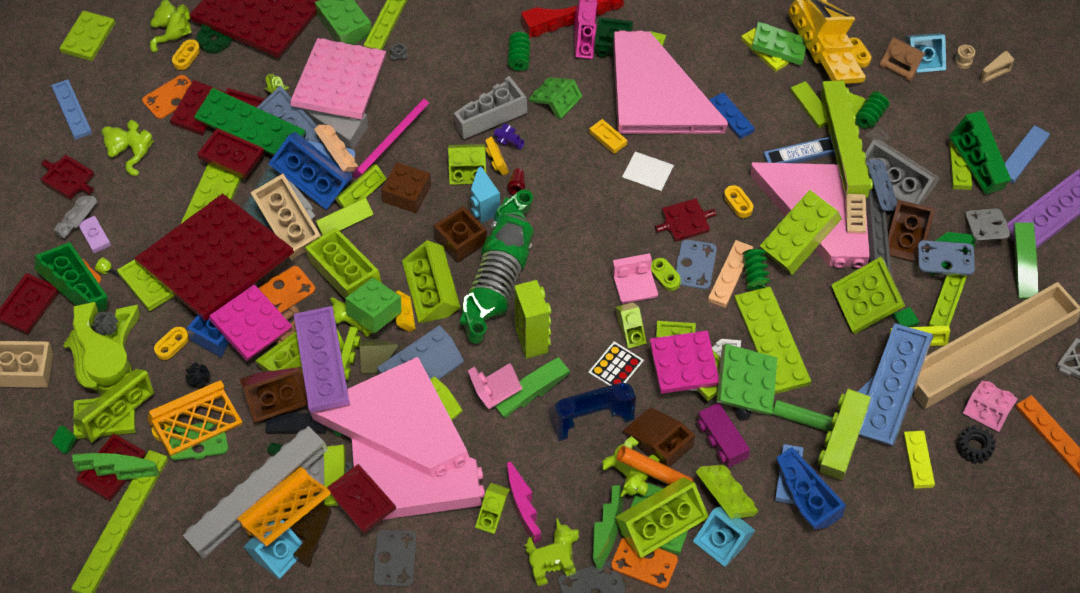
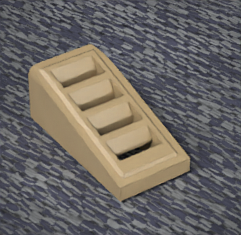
M1008 51L1003 52L983 69L980 78L981 83L1011 71L1014 58Z
M847 194L845 200L847 233H866V197L864 194ZM851 223H861V225H851Z

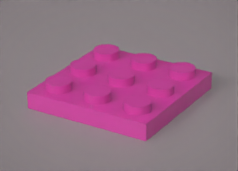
M255 284L209 316V320L246 361L253 358L292 329V325Z
M708 331L650 338V347L661 394L718 386L719 376Z

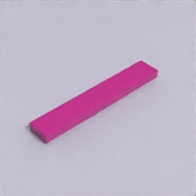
M423 99L352 173V176L358 179L429 102Z

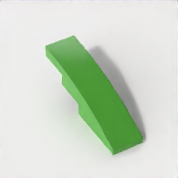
M1014 223L1015 275L1018 299H1028L1038 293L1034 223Z
M558 357L520 380L522 389L495 406L503 417L507 418L520 406L525 407L538 395L542 397L571 371Z
M107 453L72 455L76 471L95 469L97 476L116 474L118 480L159 475L156 462L138 457Z
M620 485L612 486L611 503L603 504V522H595L593 559L597 569H602L619 530L615 517L622 513L624 496L620 497L622 492Z

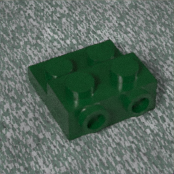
M599 17L594 53L601 57L614 55V32H632L633 21Z

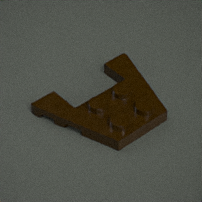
M307 495L300 496V499L307 498ZM321 502L290 527L296 536L304 540L294 552V559L307 567H310L313 554L318 548L321 534L323 535L331 515V509ZM304 505L298 506L297 510L301 509ZM291 508L284 509V512L291 511Z

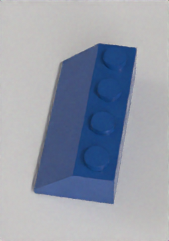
M293 132L286 138L268 163L280 174H284L290 182L326 210L353 179L350 174L343 172L336 163L296 132Z

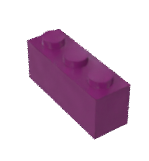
M720 403L698 412L697 427L701 432L705 433L709 446L715 448L721 463L730 468L748 459L750 448Z

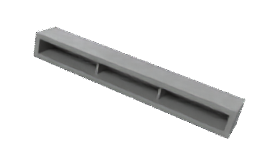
M309 426L305 430L299 431L290 443L284 444L275 456L268 458L259 470L253 471L244 483L237 485L228 497L222 498L213 510L206 512L198 523L190 526L183 535L185 540L204 559L241 527L237 520L240 515L298 468L303 467L306 470L328 450L325 442Z

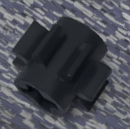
M195 362L185 369L187 372L185 379L189 385H196L197 388H200L209 381L207 377H209L210 373L205 365L200 364L198 366V363Z

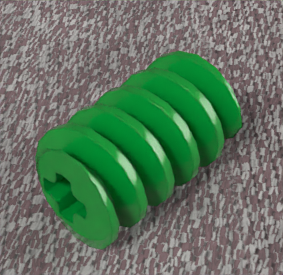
M515 32L509 37L507 64L514 71H526L529 68L531 42L529 35L524 32Z
M872 91L855 114L856 125L862 129L875 127L883 113L890 106L889 100L880 92Z
M760 249L744 251L742 254L744 255L743 261L745 262L747 289L754 291L766 288L765 284L770 283V279L764 277L769 276V272L763 270L768 269V265L762 263L767 262V258L761 257L766 255V251Z

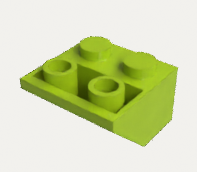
M485 144L448 146L450 185L473 184L477 170L480 167L486 173Z

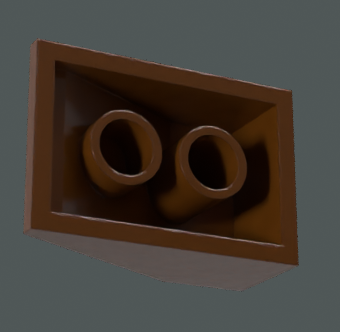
M898 200L888 236L890 256L918 262V244L920 241L928 240L935 208Z
M301 367L260 372L239 379L254 423L308 405Z

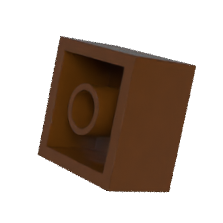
M396 162L381 190L383 203L417 214L431 188V174Z
M462 206L434 225V238L459 262L484 245L487 238V230Z

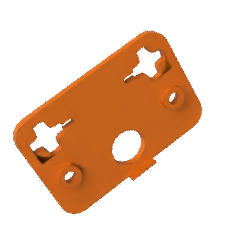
M180 75L144 96L142 102L156 118L163 119L175 112L178 106L172 105V100H182L192 82L185 75ZM178 80H181V81L187 80V81H188L187 84H186V81H185V82H184L185 85H183V86H182L181 84L176 86V84H178ZM148 98H156L155 103H147Z
M298 266L289 268L258 288L274 306L279 305L277 310L280 313H283L292 305H296L315 292V286ZM276 281H282L284 287L276 289L273 284ZM302 285H309V292H300Z
M624 537L618 546L611 567L616 572L665 589L669 585L678 558L675 554L659 548L653 551L654 556L651 559L640 558ZM624 559L625 564L628 566H623L622 569L618 568L616 561ZM663 574L666 582L657 583V579L654 576Z

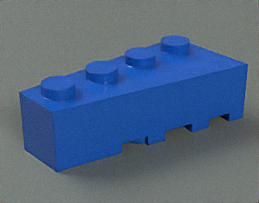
M197 315L187 327L190 341L222 358L229 341L209 318L204 321Z

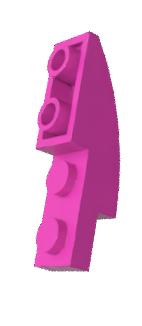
M578 0L574 26L575 57L593 59L597 0Z

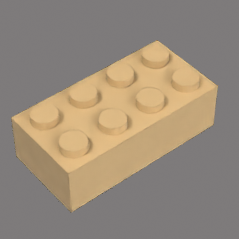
M284 174L279 175L251 192L274 233L293 248L294 253L289 256L291 260L305 253V247L321 237Z
M0 341V387L48 388L54 356L50 343L38 341Z

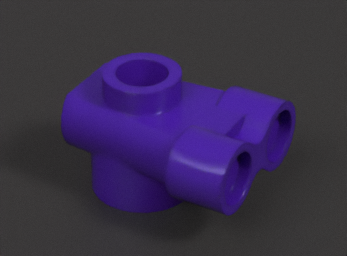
M503 123L501 129L496 128L494 131V136L497 138L496 141L506 146L509 143L518 149L524 146V140L520 139L519 135L514 134L516 130L513 127Z

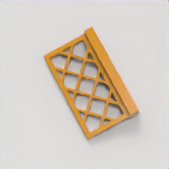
M221 380L149 411L147 420L150 426L153 425L170 457L242 425L243 422L225 393V386ZM222 397L225 402L224 408L212 405L213 401ZM199 406L209 408L206 416L194 413L195 409ZM211 409L222 413L220 420L208 417ZM185 414L191 416L188 424L176 421L178 415ZM224 414L233 416L235 422L231 424L222 422ZM193 417L204 420L202 429L190 425ZM206 421L217 424V429L213 432L205 430ZM162 422L171 423L170 432L161 430L159 424ZM175 425L186 428L184 436L172 433ZM188 429L199 432V437L195 440L187 438ZM170 437L181 440V445L172 449L169 444Z
M300 467L240 515L237 520L249 536H254L267 547L329 496L331 492L308 475L303 467ZM320 492L317 496H313L314 493ZM307 495V498L300 499V496ZM304 505L301 509L297 510L298 506ZM291 508V511L284 512V509ZM288 518V520L281 523V519ZM275 521L274 525L267 526L268 522ZM272 531V533H270L266 538H264L266 532Z

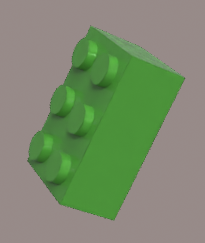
M319 0L315 2L317 17L336 42L353 45L366 39L372 30L371 22L354 0Z

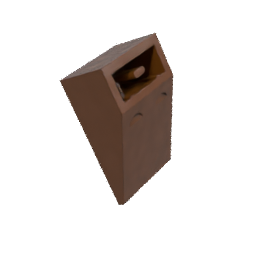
M652 407L623 430V433L628 438L632 436L639 442L637 446L648 456H656L660 463L668 467L672 466L694 446L695 434L680 421Z

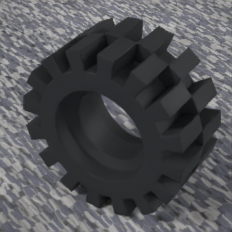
M973 425L972 428L970 426L966 427V430H962L957 442V451L961 453L960 457L962 459L967 457V462L970 459L973 460L972 464H976L977 461H979V464L983 463L984 460L985 462L988 461L996 446L993 433L988 434L989 429L987 428L985 431L982 430L983 426H979V429H977L976 425ZM972 439L979 440L983 444V449L977 450L969 445V441Z

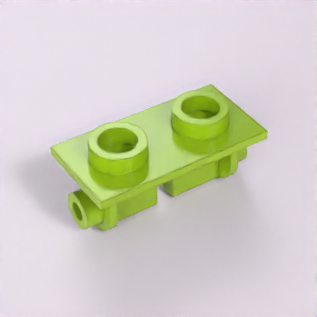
M273 74L266 76L265 80L268 87L264 88L265 91L272 94L279 86H282L284 90L289 88L283 84L280 77Z

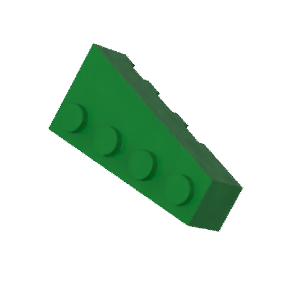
M70 242L35 255V270L72 303L78 306L95 302L99 313L107 310L108 296Z

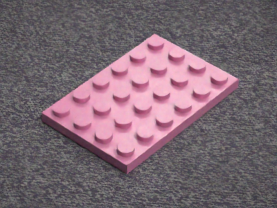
M317 38L291 98V106L362 119L385 60L386 51Z

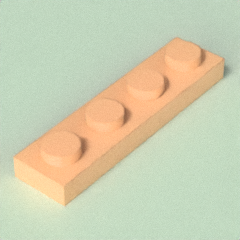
M735 241L710 293L708 302L724 308L727 307L744 270L745 262L743 261L744 255L742 253L753 249V246Z

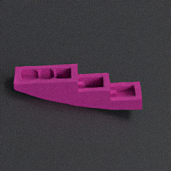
M508 462L507 475L512 500L524 529L535 544L541 540V531L535 524V521H537V511L530 503L532 501V491L513 464Z

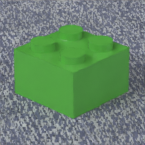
M371 278L345 298L346 314L373 333H376L402 312L401 296L375 278Z

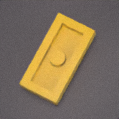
M603 119L589 128V133L613 154L627 145V139Z
M492 136L487 138L485 141L488 147L485 149L489 157L494 159L491 163L495 171L499 170L503 176L508 174L509 170L497 143Z
M398 290L395 293L401 296L402 312L396 316V323L400 328L411 332L416 329L411 297Z

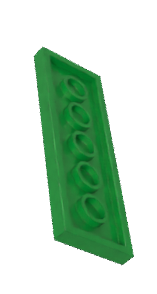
M215 88L211 89L194 116L196 121L214 129H221L264 148V152L272 156L276 154L286 138L293 132L298 133L301 137H304L306 134L304 129Z

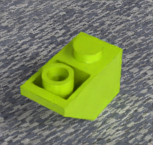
M632 302L615 307L618 325L627 347L632 348L647 344L639 306Z
M490 483L484 496L476 528L495 534L510 489Z

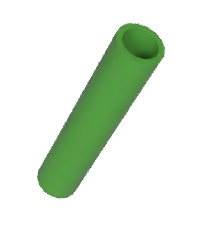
M780 400L776 401L772 415L822 431L833 432L831 428L833 417Z

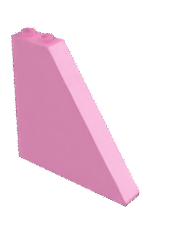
M614 32L613 53L618 133H726L727 120L650 32Z
M752 162L750 176L785 216L809 190L838 210L842 220L815 249L829 266L837 268H862L868 264L870 256L867 217L866 233H847L846 197L838 165ZM851 223V225H861V223Z
M418 357L349 388V405L310 413L313 420L432 478L442 476L448 470L461 467L470 460L464 443Z
M352 439L354 467L359 464L396 505L397 509L384 519L482 506V498L485 496L484 486L480 485V479H483L482 467L477 466L475 459L469 457L470 460L463 466L452 468L444 475L432 478Z

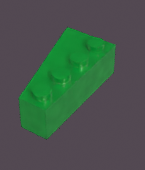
M983 111L965 115L950 133L949 138L985 194L1001 191L1011 181V177Z

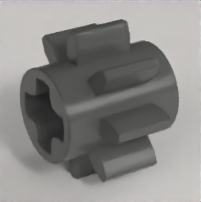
M111 311L108 314L100 312L95 316V323L92 326L101 335L103 333L111 335L116 331V324L119 321Z

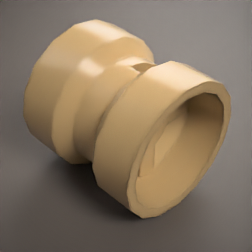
M961 45L955 57L956 66L961 69L971 67L975 56V49L970 45Z

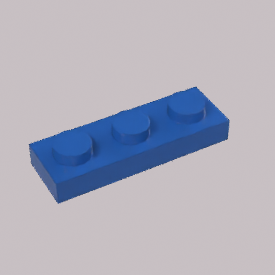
M724 92L709 99L727 120V126L739 140L754 132L755 128Z

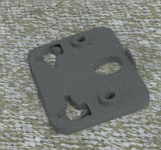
M381 530L378 532L376 551L374 552L375 566L373 577L376 585L398 587L412 585L416 550L415 532L405 530ZM408 534L410 538H413V541H409L407 548H405L406 545L404 541H401V538H405V535ZM388 553L391 559L387 563H382L379 560L380 554ZM405 568L406 575L410 576V579H406L405 583L398 579L401 583H397L398 576H402Z
M612 561L605 562L602 569H597L596 565L578 570L576 574L568 577L564 574L558 579L562 593H590V591L595 589L601 593H625V586L619 572L612 570L611 575L601 573L605 570V566H608L609 569L612 568ZM566 578H569L570 581H575L572 583V587L568 588L567 585L562 584L565 583Z

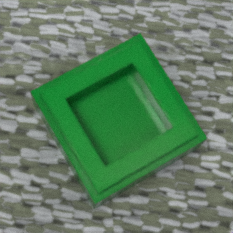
M911 307L893 313L892 317L896 324L906 327H916L919 325V320Z
M63 425L59 426L51 442L63 454H68L77 437Z

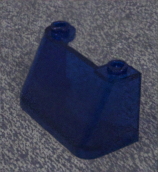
M618 383L567 397L553 403L549 408V417L558 441L568 439V431L570 428H574L575 425L574 418L609 409L612 417L620 416L625 423L633 421L636 395L631 385L628 383Z

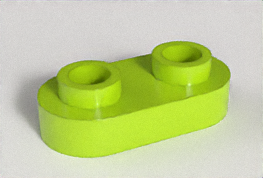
M657 258L652 261L651 272L659 283L668 291L677 290L681 285V278L670 263L664 258Z

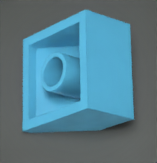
M934 33L905 36V43L925 52L917 72L946 70L944 34Z
M482 167L477 170L471 187L470 197L472 204L471 214L478 218L480 223L494 218L496 209L500 206V192Z
M722 506L713 509L693 542L725 567L745 547L755 529L741 518L731 519Z
M275 521L268 522L267 526L274 525ZM289 528L267 547L253 536L243 548L258 564L280 579L297 561L294 559L293 554L302 542ZM272 531L266 532L264 538H266L270 533H272Z

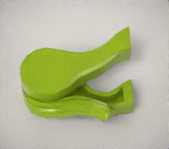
M95 302L73 307L74 320L72 324L74 330H72L64 342L63 348H70L72 350L75 376L84 388L93 389L99 395H103L112 385H116L126 374L133 371L125 352V343L131 329L136 325L140 317L138 305L116 309L115 317L119 321L116 324L117 329L113 334L105 336L91 329L95 322L94 318L99 313Z

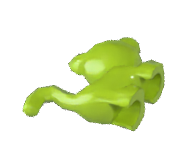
M163 0L155 10L150 26L167 28L165 35L155 36L150 41L152 52L158 51L156 46L158 42L177 40L183 35L192 33L191 25L187 21L190 19V12L184 4L179 5L176 9L168 0Z
M133 120L127 123L128 131H124L119 127H104L101 132L104 136V143L109 157L118 155L119 152L125 151L130 146L134 156L126 162L125 170L132 176H138L139 171L132 168V166L147 154L149 147L154 142L151 139L152 135L146 130L140 133L139 125Z

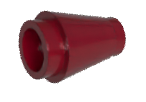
M520 168L514 169L507 184L508 191L512 195L525 189L524 171Z

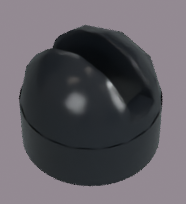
M737 407L735 416L741 421H746L751 417V411Z

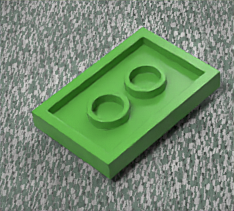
M758 22L751 49L802 65L806 45L801 35Z

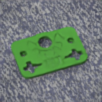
M207 422L204 429L209 431L213 429V426L218 425ZM203 423L191 425L202 429ZM175 426L173 431L181 433L180 436H184L186 428ZM171 427L167 428L166 431L170 432ZM188 429L186 437L195 440L199 437L200 433ZM224 432L197 444L204 447L201 453L194 452L192 450L193 447L170 458L172 460L188 458L196 460L204 459L205 456L225 454L228 451L226 434ZM172 437L169 440L172 449L179 447L182 442Z

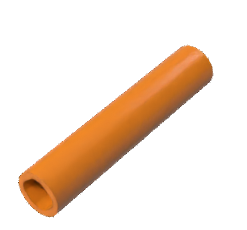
M622 446L617 453L616 459L668 485L682 477L693 481L691 477L626 446Z

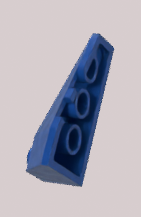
M793 447L776 458L800 514L814 529L827 528L843 517L846 504Z

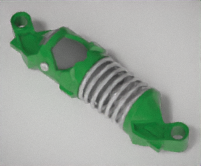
M520 190L511 198L505 197L503 204L496 209L490 235L487 236L482 247V259L476 271V276L461 306L462 316L459 323L465 325L466 335L471 343L478 344L483 341L487 330L485 320L505 314L514 286L519 278V273L525 267L534 235V229L523 215V213H527L530 210L533 201V194L528 190Z

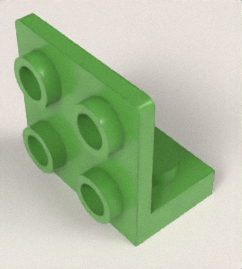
M550 77L544 81L539 89L533 92L529 101L532 103L549 104L556 118L562 119L583 96L574 79Z

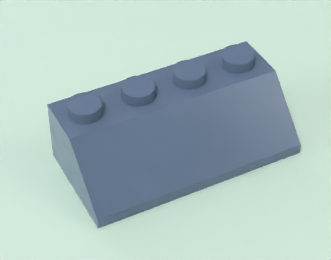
M439 325L378 366L377 373L379 375L418 357L429 379L435 376L440 380L462 365L464 360L452 338Z

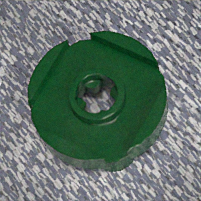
M204 24L196 36L199 47L202 48V51L209 54L221 53L226 47L229 48L232 43L231 37L219 33ZM214 36L218 37V38H216L215 40H212V39H211V37H214Z

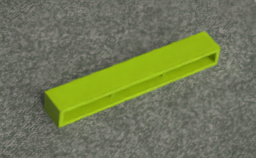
M844 80L823 81L820 95L845 197L847 194H864L867 198L869 191L873 188V182L869 178V167L865 164L866 155L865 152H862V139L858 137L859 127L855 125L856 117L855 113H852L849 89L845 87Z

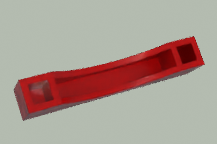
M597 0L596 15H602L605 12L623 7L624 0ZM576 6L565 9L536 7L521 12V24L529 38L540 36L543 33L574 24Z

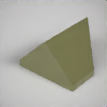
M382 339L361 340V375L378 374L377 367L390 359L399 344Z

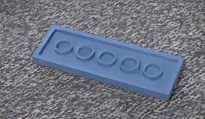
M894 323L868 394L871 400L859 436L894 446L933 338L931 333Z

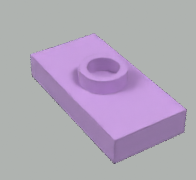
M95 216L82 221L78 225L93 254L111 246Z

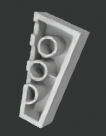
M508 76L505 78V82L493 86L492 91L487 94H481L477 101H471L454 112L455 128L462 138L466 139L528 113L526 96L512 78Z
M302 108L317 126H332L338 138L345 144V147L352 150L355 149L368 128L366 113H364L362 119Z

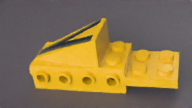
M794 0L787 13L802 36L815 62L823 64L832 81L844 80L845 84L863 83L866 77L851 53L854 46L847 36V32L855 20L854 16L828 3L827 0Z

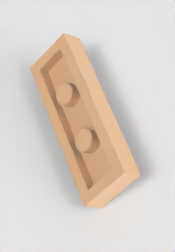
M318 125L314 129L343 172H354L358 168L354 157L349 154L345 144L338 138L332 126Z

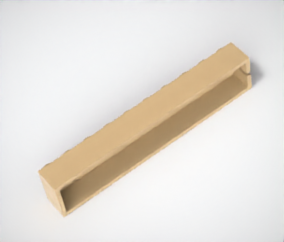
M1058 282L927 355L913 391L915 392V399L924 409H927L1078 322L1080 306Z

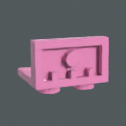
M650 253L613 260L612 275L621 304L658 297L651 272L652 259Z
M511 363L487 377L483 372L479 373L475 367L468 370L478 396L488 409L522 389Z
M982 380L972 393L963 414L999 432L1018 398L1011 392L1003 391L993 383Z

